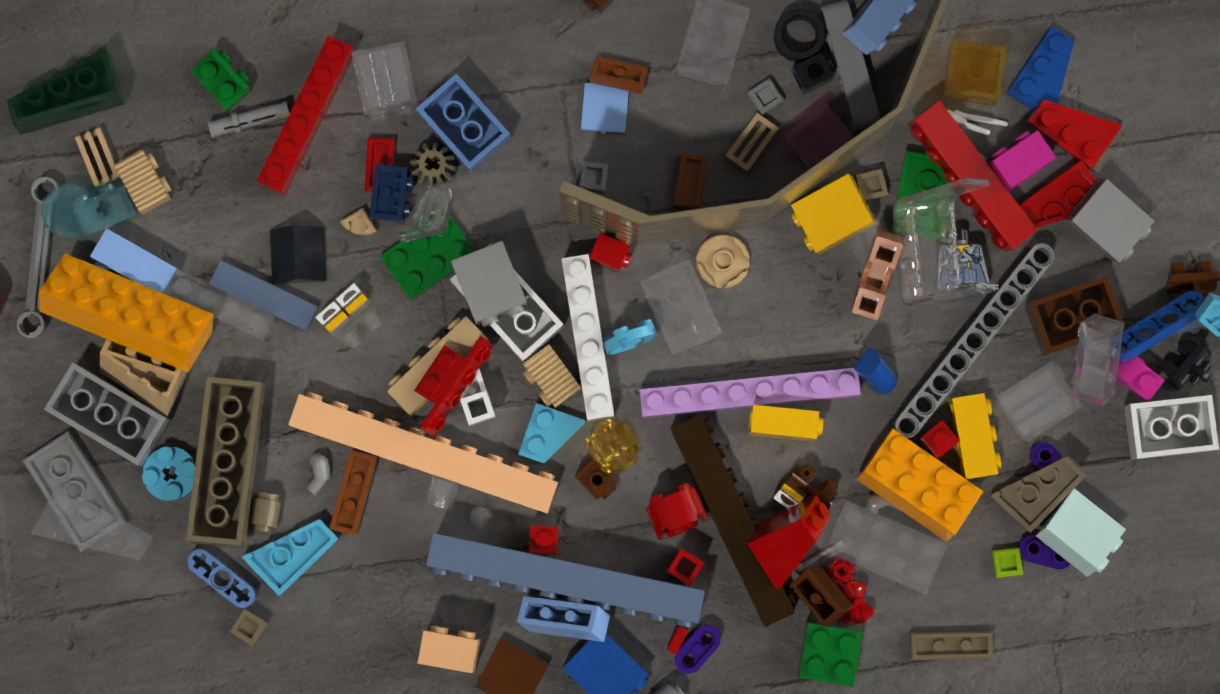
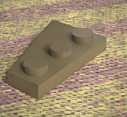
M1066 455L995 491L990 496L1031 533L1088 473L1070 456Z

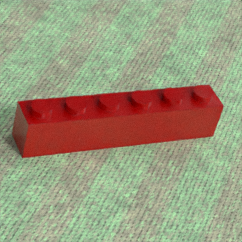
M329 35L327 36L257 179L261 186L284 197L286 196L355 55L352 46Z
M940 100L930 104L907 123L911 128L910 133L916 141L922 142L927 149L926 154L933 163L938 164L944 171L942 173L944 179L950 185L956 187L960 193V200L964 205L972 208L976 214V221L981 227L987 228L992 235V242L998 249H1003L1004 252L1014 250L1037 231L1036 227Z

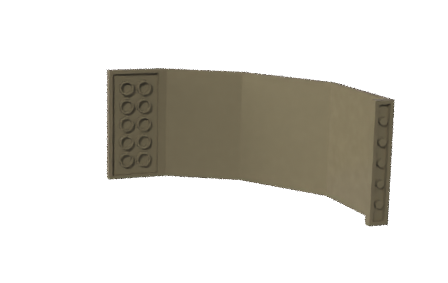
M947 0L935 1L890 113L769 199L649 216L563 181L559 192L562 214L565 215V220L577 226H580L581 223L587 224L591 227L590 230L592 232L604 235L609 233L614 235L616 240L630 246L631 243L642 245L762 227L886 138L904 108Z

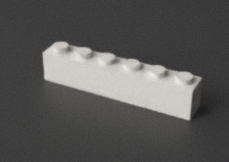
M589 254L562 258L587 422L614 418Z

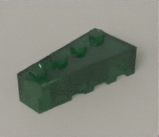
M105 45L97 49V52L89 57L77 60L75 65L66 70L54 73L45 82L37 83L7 100L13 126L21 135L125 104L112 55Z

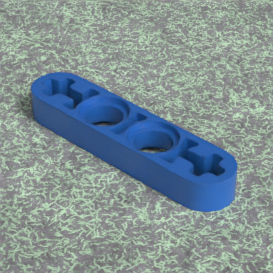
M1196 291L1186 292L1116 335L1110 342L1113 357L1117 361H1129L1196 320L1195 313L1204 301L1203 295ZM1168 315L1177 317L1172 323H1164L1162 321ZM1145 329L1154 331L1150 337L1144 338L1139 336L1140 332ZM1123 345V347H1125V348L1128 347V348H1127L1126 350H1124L1123 348H1119V347Z

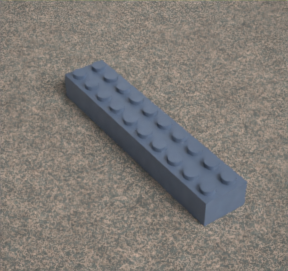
M435 533L432 536L426 566L432 567L431 572L449 576L450 571L458 572V578L476 582L477 577L486 578L485 584L503 587L504 582L513 584L512 590L530 593V588L540 590V596L556 599L557 594L567 596L568 602L583 604L584 599L594 601V605L599 606L601 609L610 610L611 605L622 607L621 613L637 616L638 611L648 613V619L664 622L665 617L675 619L674 624L690 628L692 622H699L705 593L704 590Z

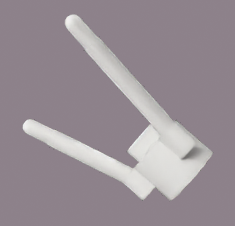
M948 109V112L962 131L964 128L986 135L990 134V130L968 123L967 120L1008 126L1007 121L963 113L958 110L954 112Z

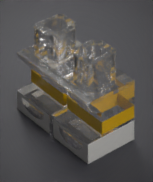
M353 283L336 298L352 319L334 301L315 318L340 343L343 342L352 350H355L364 341L355 331L360 325L364 324L373 333L383 324L375 313L377 310Z

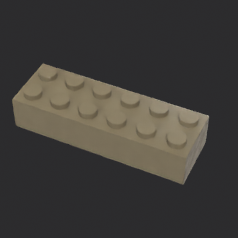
M216 377L206 378L186 541L191 544L246 548L265 386L262 382Z

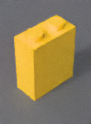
M850 174L837 179L791 205L794 210L791 213L793 221L798 228L802 226L806 233V236L803 237L805 244L810 251L814 250L818 254L828 251L877 224L853 176Z
M753 405L750 408L748 435L813 442L817 439V436L822 435L824 419L819 418V411Z

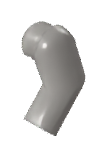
M315 453L310 457L309 463L312 465L314 477L305 487L315 496L331 476L328 459L319 453Z
M876 493L867 498L865 508L871 514H877L879 509L886 506L901 512V510Z

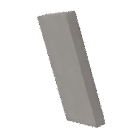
M70 431L65 432L22 460L80 552L85 551L128 523Z

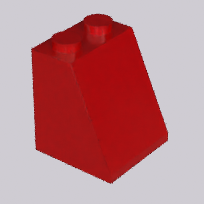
M817 495L763 520L747 543L775 589L781 588L815 544L831 518L828 508L824 503L820 502Z

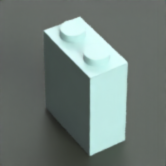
M1074 488L1057 505L1036 534V537L1088 577L1095 571L1100 573L1107 566L1109 560L1106 557L1110 552L1114 553L1123 542L1120 537L1126 529Z

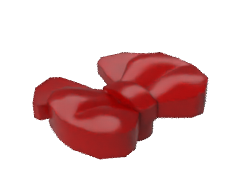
M854 580L842 587L837 586L853 605L840 618L842 623L851 626L853 623L867 622L874 616V608L865 603L864 594L867 590V585L863 581Z

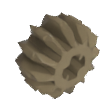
M434 142L433 150H429L428 145L425 143L423 144L425 153L422 154L419 150L414 151L419 160L413 159L410 161V164L418 168L411 171L413 176L421 175L418 179L420 185L424 184L428 179L429 189L433 188L434 181H437L441 188L444 186L443 177L448 181L452 180V176L447 171H456V166L449 164L455 160L454 155L446 156L449 151L447 146L439 151V144ZM436 160L439 161L437 162L439 169L432 168L430 171L427 170L429 169L427 164L429 161L432 163L436 162Z

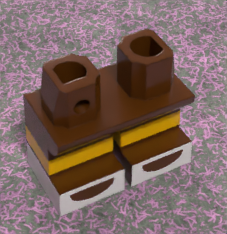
M805 464L796 474L792 473L773 496L772 500L784 509H788L799 504L805 495H807L805 500L817 495L820 502L824 503L829 509L833 504L832 498L838 487L825 479L819 489H815L809 483L817 474V471L808 464Z

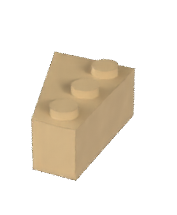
M106 339L100 351V372L165 417L168 416L185 381L186 371Z

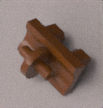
M1211 261L1196 263V273H1187L1186 264L1183 262L1172 263L1166 285L1167 294L1181 293L1182 295L1189 291H1196L1201 293L1203 297H1207L1209 291L1216 290L1217 281H1220L1219 271H1214Z

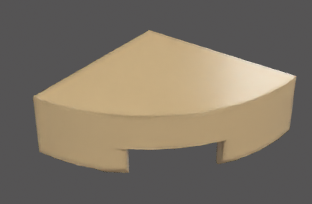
M363 208L340 221L346 230L355 235L368 236L377 233Z

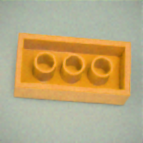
M894 429L884 437L856 479L945 542L956 535L983 493L981 489Z

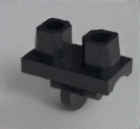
M1186 338L1178 348V353L1187 358L1183 364L1180 365L1170 358L1162 367V372L1171 380L1172 387L1179 391L1187 380L1191 385L1195 386L1199 380L1207 383L1211 379L1210 375L1206 372L1211 364L1206 360L1204 361L1209 354L1206 350L1208 346L1200 341L1197 344Z

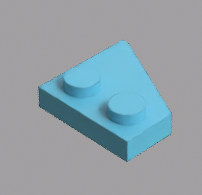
M536 403L518 455L545 464L560 447L584 426L586 420Z

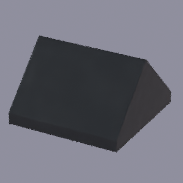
M292 225L270 230L272 284L327 281L324 227Z

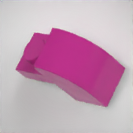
M1111 354L1099 370L1118 386H1126L1145 402H1149L1165 381L1145 365L1146 362L1137 356L1129 361L1121 362L1117 361Z

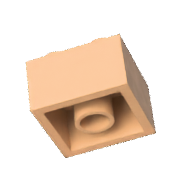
M435 625L431 626L430 630H423L417 664L468 673L475 672L481 639L475 638V632L458 630L457 635L448 633L449 628Z

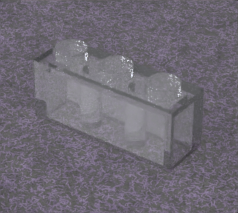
M1094 313L1080 323L1078 328L1079 346L1075 352L1076 370L1071 382L1072 386H1074L1072 397L1099 406H1103L1115 397L1124 322Z

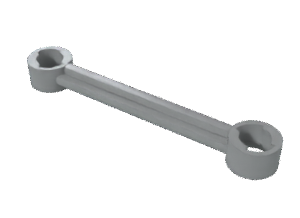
M49 177L38 178L31 187L32 197L37 201L26 308L25 312L17 320L18 332L29 339H38L47 330L46 319L39 312V291L45 283L53 205L61 197L59 184ZM44 182L54 184L55 191H52V194L42 201L37 193L39 186ZM32 315L39 317L41 325H38L34 332L27 334L23 329L24 320Z

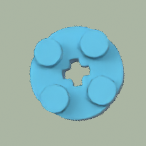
M652 320L642 321L636 324L637 328L629 330L628 326L614 330L613 335L602 339L607 355L609 353L611 355L636 348V345L641 343L642 339L644 343H647L656 338L658 334Z
M162 447L154 451L147 458L143 467V483L146 485L147 490L158 499L164 501L182 499L192 492L196 462L190 453L181 448ZM174 466L176 468L175 474L178 475L177 478L166 481L164 470L166 468L171 469Z

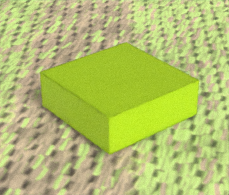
M1019 548L991 551L995 578L1023 575Z

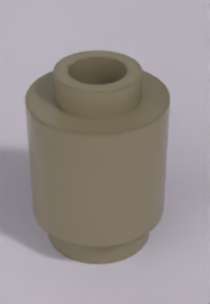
M258 492L257 498H254L250 518V525L255 526L254 531L270 533L271 529H277L281 506L279 495Z

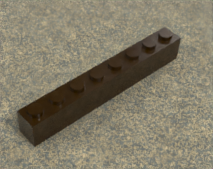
M701 414L672 427L670 431L763 626L767 627L794 614L793 607L797 606L791 591L785 592L783 586L775 589L747 545L759 524L755 516L750 518L745 509L749 507V503L743 491L738 493L734 486V483L738 482L732 468L726 469L722 459L726 455L720 443L714 444L710 434L714 433L709 419H702Z

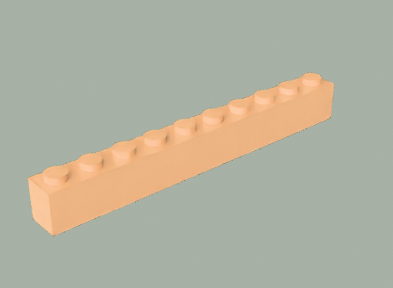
M307 392L306 396L299 394L288 424L291 427L546 514L549 513L558 486V482L553 481L555 476L543 471H539L538 475L529 473V467L520 463L513 462V465L509 466L502 463V457L490 453L485 458L477 455V449L464 444H462L460 449L450 446L451 440L437 435L435 440L424 437L426 432L414 427H410L409 431L400 429L399 422L384 418L383 422L374 420V414L361 409L358 410L357 414L347 410L349 405L334 400L332 405L321 402L323 397L311 392Z

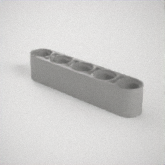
M843 0L821 6L820 13L851 126L854 132L866 130L879 121L880 114L863 53L842 34L853 20L848 1Z

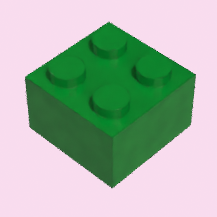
M806 622L797 677L854 687L863 632L831 626L823 627L819 624Z

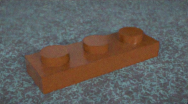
M355 450L350 451L329 529L357 536L376 467L377 456Z

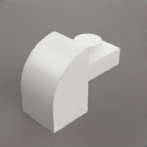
M478 369L474 381L465 388L460 399L469 426L496 417L480 369Z

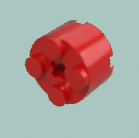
M689 483L676 487L674 489L675 493L665 497L664 494H659L649 499V506L645 510L658 540H663V534L666 533L669 538L685 533L697 527L695 521L702 519L704 523L709 519L696 488H691Z

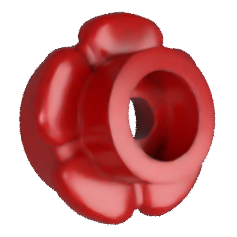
M839 557L829 564L828 574L835 584H846L853 579L855 568L851 561H846L845 558ZM840 568L844 570L842 574L839 573Z

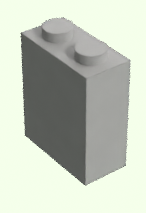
M1099 178L1064 219L1107 258L1118 263L1126 261L1134 252L1133 246L1139 240L1142 241L1149 235L1152 230L1150 226L1154 223V220L1108 179Z
M503 241L451 261L477 325L482 323L483 327L489 326L499 321L498 316L508 313L509 317L524 311L523 306L528 305Z

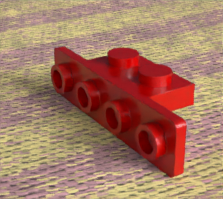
M480 336L466 358L444 345L414 391L434 404L420 426L421 429L434 436L436 432L443 428L446 421L445 418L451 409L458 405L461 394L474 381L476 372L481 364L490 357L493 344L487 339Z

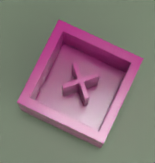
M1037 130L1031 135L1028 131L1014 140L1011 144V149L1008 150L1005 146L994 153L988 160L990 168L1008 192H1010L1048 166L1056 156Z

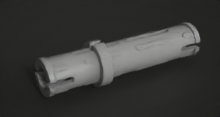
M285 100L284 102L239 114L232 112L231 116L208 121V126L212 138H215L216 136L231 132L238 134L242 132V129L287 118L290 112Z

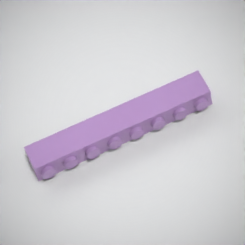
M854 368L639 390L642 419L751 408L753 405L772 406L851 398L861 395L859 375Z

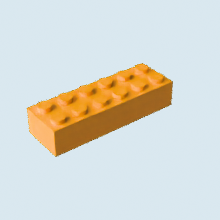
M66 253L39 291V312L186 372H189L212 335L213 313Z

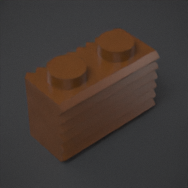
M819 564L805 570L790 584V588H794V592H797V596L801 597L804 605H808L811 614H815V618H818V622H822L823 627L838 621L853 607Z

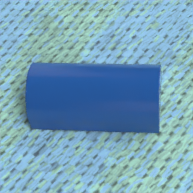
M871 347L854 367V370L869 388L878 394L890 393L897 384L895 373L878 352Z

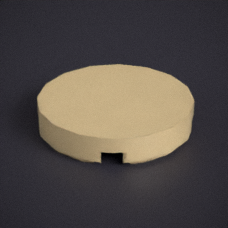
M715 235L707 239L699 248L696 257V267L701 279L708 285L718 289L731 288L739 284L747 275L750 266V257L745 245L739 239L728 235Z

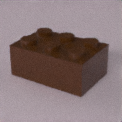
M1107 276L1031 301L1025 305L1042 356L1104 336L1125 327Z

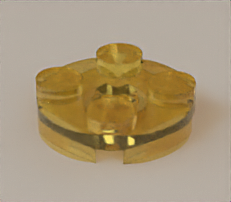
M605 419L599 422L590 430L589 436L585 439V446L605 474L625 472L638 459L636 457V450L639 447L635 435L625 424L621 423L618 425L612 422L613 419ZM614 443L617 448L614 450L610 444Z

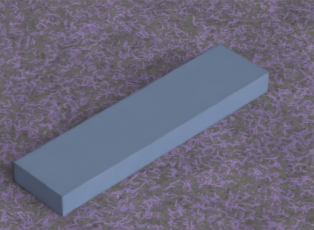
M220 260L209 282L210 286L305 331H308L319 308Z

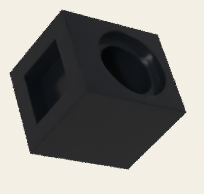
M821 52L793 66L791 72L802 94L805 95L831 82L834 77L835 68L830 58H825ZM817 67L821 70L822 76L814 79L809 76L808 69Z

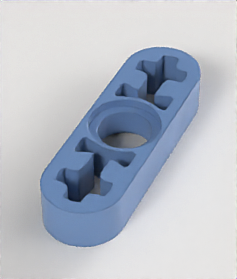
M197 549L189 555L187 562L190 570L232 604L239 608H247L255 602L257 594L254 587L209 551ZM203 555H205V562L210 567H213L214 562L218 564V566L210 572L209 578L205 576V574L209 572V570H207L203 566H200L199 568L195 567V565L197 564V561L195 560L196 556L202 557ZM221 570L226 571L230 577L229 583L223 587L218 586L214 579L216 573ZM235 580L239 581V584L236 585L239 590L244 591L246 588L249 590L247 595L250 599L248 602L245 600L239 602V594L234 590H231L230 595L226 592L234 585Z

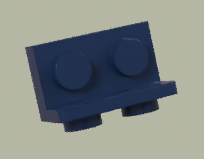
M375 164L370 219L398 222V224H404V219L409 218L411 202H407V192L413 189L414 176L409 175L408 167Z

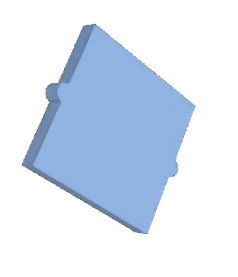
M585 83L581 130L598 131L602 135L606 132L625 134L629 91Z

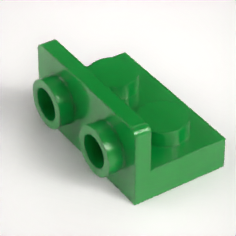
M212 47L208 50L210 54L194 67L191 73L219 104L229 112L251 92V89L247 86L250 80L240 69L235 72L229 66L233 61L222 49L217 52Z

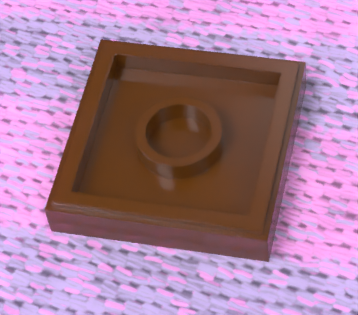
M501 638L475 687L488 694H534L550 663Z

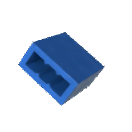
M607 633L604 642L589 640L563 667L588 694H630L632 691L638 694L648 683L645 679L648 673Z

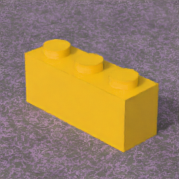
M985 393L951 398L949 405L954 434L960 441L956 446L962 477L968 480L997 475L998 469L1001 468V459L999 452L995 453L993 442L997 441L994 425L990 426L988 415H992L990 399H985Z

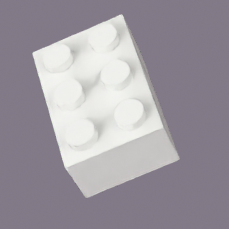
M1212 395L1134 403L1124 406L1131 460L1219 450Z

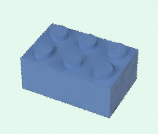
M457 73L416 108L420 118L443 144L449 148L451 153L470 174L511 140V135Z

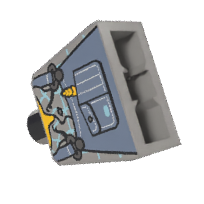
M967 230L951 231V246H942L939 249L935 293L987 290L990 288V282L981 245H968Z

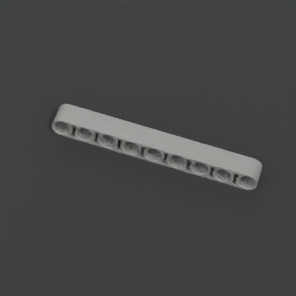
M1037 244L1025 254L893 422L892 429L907 439L919 432L1051 265L1054 259V252L1049 245ZM1035 251H1042L1045 254L1046 261L1044 264H1039L1034 260L1033 255ZM1022 271L1029 275L1028 285H1022L1018 282V272ZM1001 293H1009L1012 296L1013 303L1011 306H1005L1001 303ZM985 314L994 315L996 318L995 327H988L984 324L983 317ZM968 335H975L979 338L980 344L978 348L973 349L967 345ZM952 356H958L962 359L963 366L960 370H955L951 367L950 358ZM935 377H942L946 381L944 391H938L934 388L933 380ZM919 398L927 399L930 404L929 410L925 413L920 412L916 407V402ZM902 419L911 421L913 430L910 434H905L900 430L899 423Z

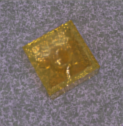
M953 39L949 45L942 98L996 106L1000 101L1007 47Z

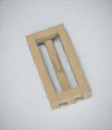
M756 113L725 158L734 162L735 165L741 167L747 173L779 128L759 113ZM759 121L762 125L737 158L734 153ZM769 128L771 131L762 141V143L754 152L747 163H744L743 159L749 153V151L757 142V140L765 131V129Z
M100 127L93 132L89 131L83 136L75 137L96 188L121 179L114 167V164H116ZM95 137H98L113 173L111 176L107 174L93 139ZM85 141H88L103 177L102 180H99L84 144Z

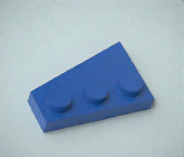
M1052 26L1006 94L1034 111L1041 100L1058 104L1074 40Z

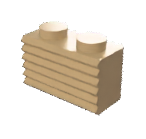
M141 149L114 164L124 186L141 214H146L171 200L168 192L172 191L164 176L161 178L158 176L155 169L159 165L152 153L147 155Z
M549 344L523 363V366L526 368L522 372L531 385L535 382L542 390L538 395L547 407L552 404L556 409L582 390Z

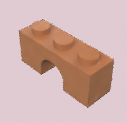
M876 230L851 305L852 313L878 321L892 271L896 268L903 247V237Z

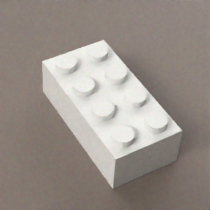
M515 271L528 305L523 306L524 311L509 317L508 313L498 316L499 321L491 324L490 327L524 363L562 330L564 324ZM455 274L450 279V281L465 298L457 275Z

